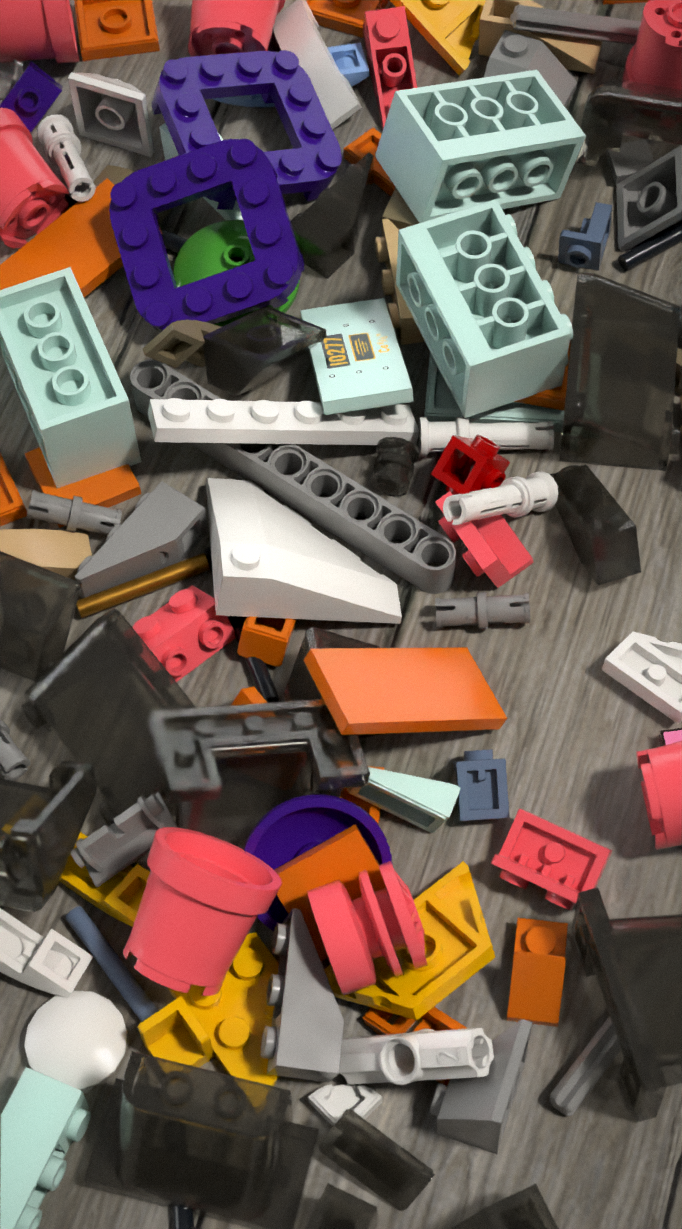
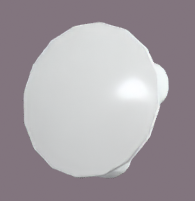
M73 990L68 998L58 995L54 996L36 1011L27 1026L24 1047L29 1065L33 1070L79 1089L85 1094L93 1086L99 1085L115 1072L125 1055V1050L129 1044V1036L122 1014L110 1000L94 992Z

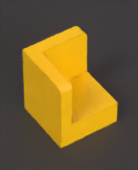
M182 996L138 1025L144 1046L172 1086L215 1057L210 1036Z

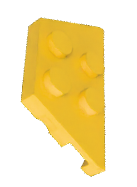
M390 0L396 7L405 6L407 20L459 76L468 68L474 42L479 36L480 17L486 0Z
M464 861L413 900L425 932V958L428 966L415 970L407 947L396 951L403 975L395 977L382 956L373 960L376 984L344 996L330 964L324 971L334 997L418 1020L495 958L471 873Z
M249 933L231 964L217 994L202 996L205 987L192 984L188 993L170 988L168 990L175 1000L180 996L185 1000L210 1036L215 1057L257 1115L264 1110L268 1102L267 1097L279 1078L277 1075L267 1074L268 1059L261 1058L263 1031L265 1026L272 1027L274 1006H267L266 1004L267 987L270 975H277L278 962L256 933Z

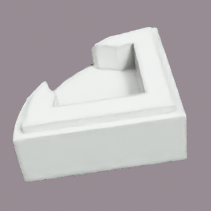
M352 1084L326 1085L308 1096L309 1103L345 1139L383 1102L382 1096L373 1089L364 1085L357 1086Z

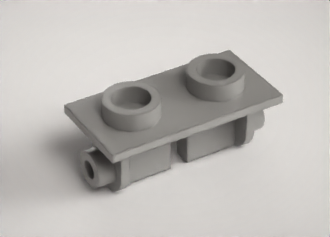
M160 793L152 794L148 798L140 796L137 799L138 802L115 817V822L109 827L104 825L84 840L80 838L76 841L77 847L70 851L71 855L81 868L86 866L97 888L150 851L155 832L158 829L177 827Z

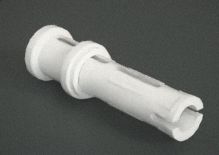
M57 114L47 116L38 125V139L45 147V153L49 161L59 167L69 193L72 194L71 197L76 201H87L95 194L96 186L93 184V180L90 178L85 163L80 156L82 149L80 140L74 134L73 126L66 117ZM51 126H55L57 132L53 133Z
M419 417V457H427L429 452H443L453 435L474 439L476 434L496 443L500 447L499 450H553L554 430L552 429L554 424L553 421L537 423H469V419L464 417H457L455 421L429 422L427 417Z
M543 471L531 473L526 479L519 476L509 477L499 487L450 495L444 501L443 513L448 522L453 520V525H460L504 513L516 518L527 515L531 510L545 512L555 506L559 494L558 486L554 478L549 473Z

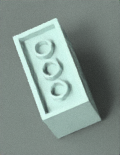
M538 70L395 91L375 157L418 222L422 223L497 199L502 209L560 199L586 135Z
M497 199L399 230L396 285L464 418L562 386L565 366L569 363V343L573 339L571 322L566 314H560L554 303V294L549 282L541 280L536 271L535 259L530 248L522 246L517 237L514 219L510 214L505 215Z
M71 267L0 290L1 351L56 488L126 464L132 466L140 463L141 457L129 399Z

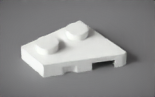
M632 632L605 658L602 671L679 724L682 721V644L662 642L653 636Z

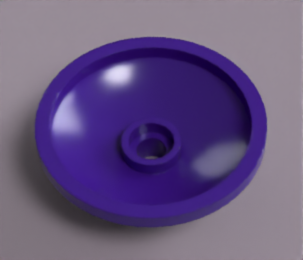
M330 795L301 796L276 806L254 826L243 848L244 851L256 856L275 870L356 824L379 865L389 861L392 863L390 847L377 822L356 804ZM276 894L268 911L257 917L264 925L274 931L277 923L283 924V920L288 915V912Z

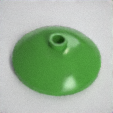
M226 220L216 222L193 234L184 243L175 261L174 279L177 288L255 261L244 221ZM242 258L243 260L239 262H234L230 259ZM300 280L294 291L287 297L289 301L282 306L274 309L272 305L214 325L225 328L228 332H247L263 328L275 322L293 304L298 293Z

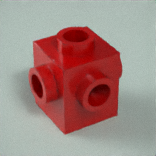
M476 434L475 438L472 439L453 435L443 450L431 475L447 485L445 489L447 492L450 491L453 495L465 494L472 491L499 487L506 478L504 472L510 462L497 454L500 447L484 436Z

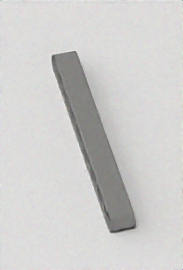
M157 360L141 361L133 367L130 373L136 408L147 418H149L148 408L150 399H221ZM189 443L244 479L253 481L271 496L422 591L430 594H439L446 592L452 587L455 581L456 549L448 538L295 444ZM322 495H331L330 497H327V498L319 497V496H322ZM366 517L368 519L356 520L355 518ZM393 540H403V541H405V542H403V543H393V542H390V541H393ZM434 562L443 565L438 567H432L427 564Z

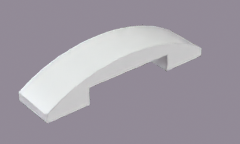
M296 0L276 16L273 32L280 49L291 51L298 57L299 65L308 74L333 130L360 110L362 106L349 81L340 73L317 29L319 24L306 0Z
M0 908V972L36 989L68 998L93 956L52 928L43 937Z

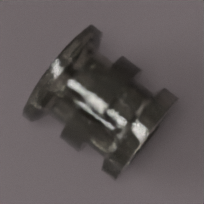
M386 437L380 439L376 445L378 456L375 458V472H373L370 485L381 494L392 497L406 495L410 486L409 479L413 476L414 472L413 463L418 461L420 450L415 444L403 438Z

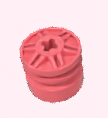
M391 861L378 865L386 888L376 892L373 890L366 870L359 872L362 897L352 900L340 880L307 891L323 944L344 996L376 984L373 960L382 956L395 977L403 975L396 951L407 947L415 970L428 966L425 958V932L409 887L396 873Z

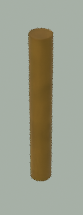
M201 553L77 600L75 604L80 617L84 618L210 570L209 563L205 554Z

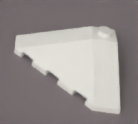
M207 478L206 491L216 615L401 623L400 601L397 584L384 574L380 575L360 561L361 558L336 540L329 539L315 529L311 522L287 505L277 502L253 481Z

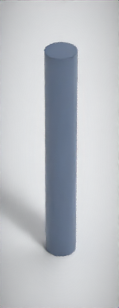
M81 906L72 909L65 919L140 1021L143 1022L158 1012L157 1007Z

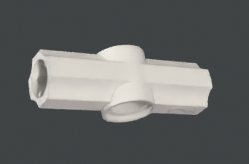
M483 1028L441 1031L422 1029L410 1033L348 1037L342 1039L339 1074L344 1076L347 1084L392 1082L404 1085L420 1080L483 1077L489 1074V1067L494 1059L492 1039L485 1035Z

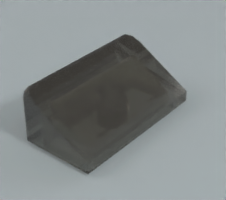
M346 1109L338 1116L318 1147L322 1154L399 1211L407 1209L435 1175L431 1168L351 1109Z

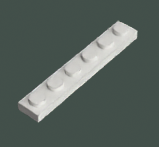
M170 398L150 399L148 417L154 442L416 446L420 433L409 404H398L332 415H324L322 403L312 401H227L224 399L183 400Z

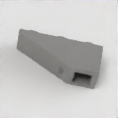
M161 481L151 493H146L139 499L134 512L123 524L116 525L110 531L106 542L94 556H88L82 561L77 574L74 576L80 598H85L183 561L208 533L205 507Z
M292 909L283 920V924H276L273 933L272 954L279 955L278 973L277 975H270L267 987L266 1004L267 1006H274L272 1027L265 1026L263 1031L261 1058L268 1059L267 1074L329 1082L339 1074L344 1019L301 910Z

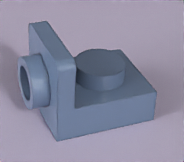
M596 202L591 219H583L580 232L561 231L558 253L559 263L571 265L575 268L599 271L610 235L612 205Z
M493 749L464 751V761H453L454 771H456V784L461 787L457 797L459 821L510 818L506 760L504 758L493 759Z

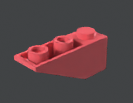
M405 6L366 11L362 28L367 60L382 128H384L395 91L417 88Z

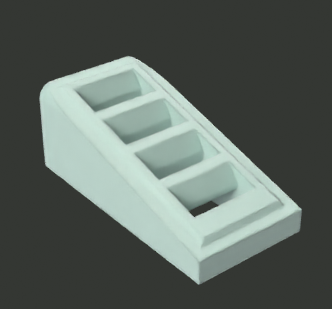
M367 766L361 768L347 787L348 793L430 833H434L450 818L461 789L459 786L446 782Z

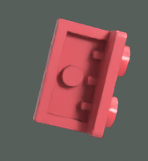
M450 491L435 501L442 513L445 499L453 495ZM501 514L460 525H453V520L448 522L445 516L438 520V523L453 543L461 538L468 550L462 554V557L474 574L479 577L485 572L497 588L533 563L532 556Z
M191 585L189 588L175 593L167 604L152 615L139 619L130 631L120 637V640L129 654L150 668L158 685L168 689L233 641L236 636L228 617L216 615L215 599L194 585Z
M519 808L500 853L494 855L491 864L502 868L499 877L524 889H527L529 882L548 890L544 897L546 900L572 911L575 903L580 906L589 905L613 850Z

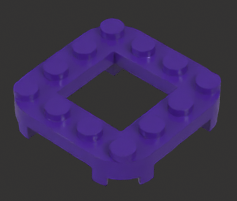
M281 50L278 53L272 51H252L182 57L165 62L152 99V111L154 115H163L178 155L221 141L204 99L261 94L265 104L274 103L293 149L264 152L277 172L281 193L303 192L306 200L310 201L319 198L322 191L330 185L342 162L341 149L313 84L306 71L299 65V59L293 52L288 50ZM233 187L205 196L210 200L219 202L217 205L219 210H233L237 201Z
M222 140L148 166L128 175L122 182L115 184L111 190L110 220L134 303L140 315L160 332L172 322L179 320H198L217 324L272 305L274 309L289 301L287 297L294 291L300 280L301 273L304 272L303 256L296 242L277 180V172L265 153L251 140ZM233 187L255 261L177 288L157 219H159L158 213Z

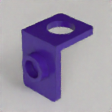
M30 62L25 72L0 104V108L13 110L28 130L32 132L62 92L63 86L33 62Z

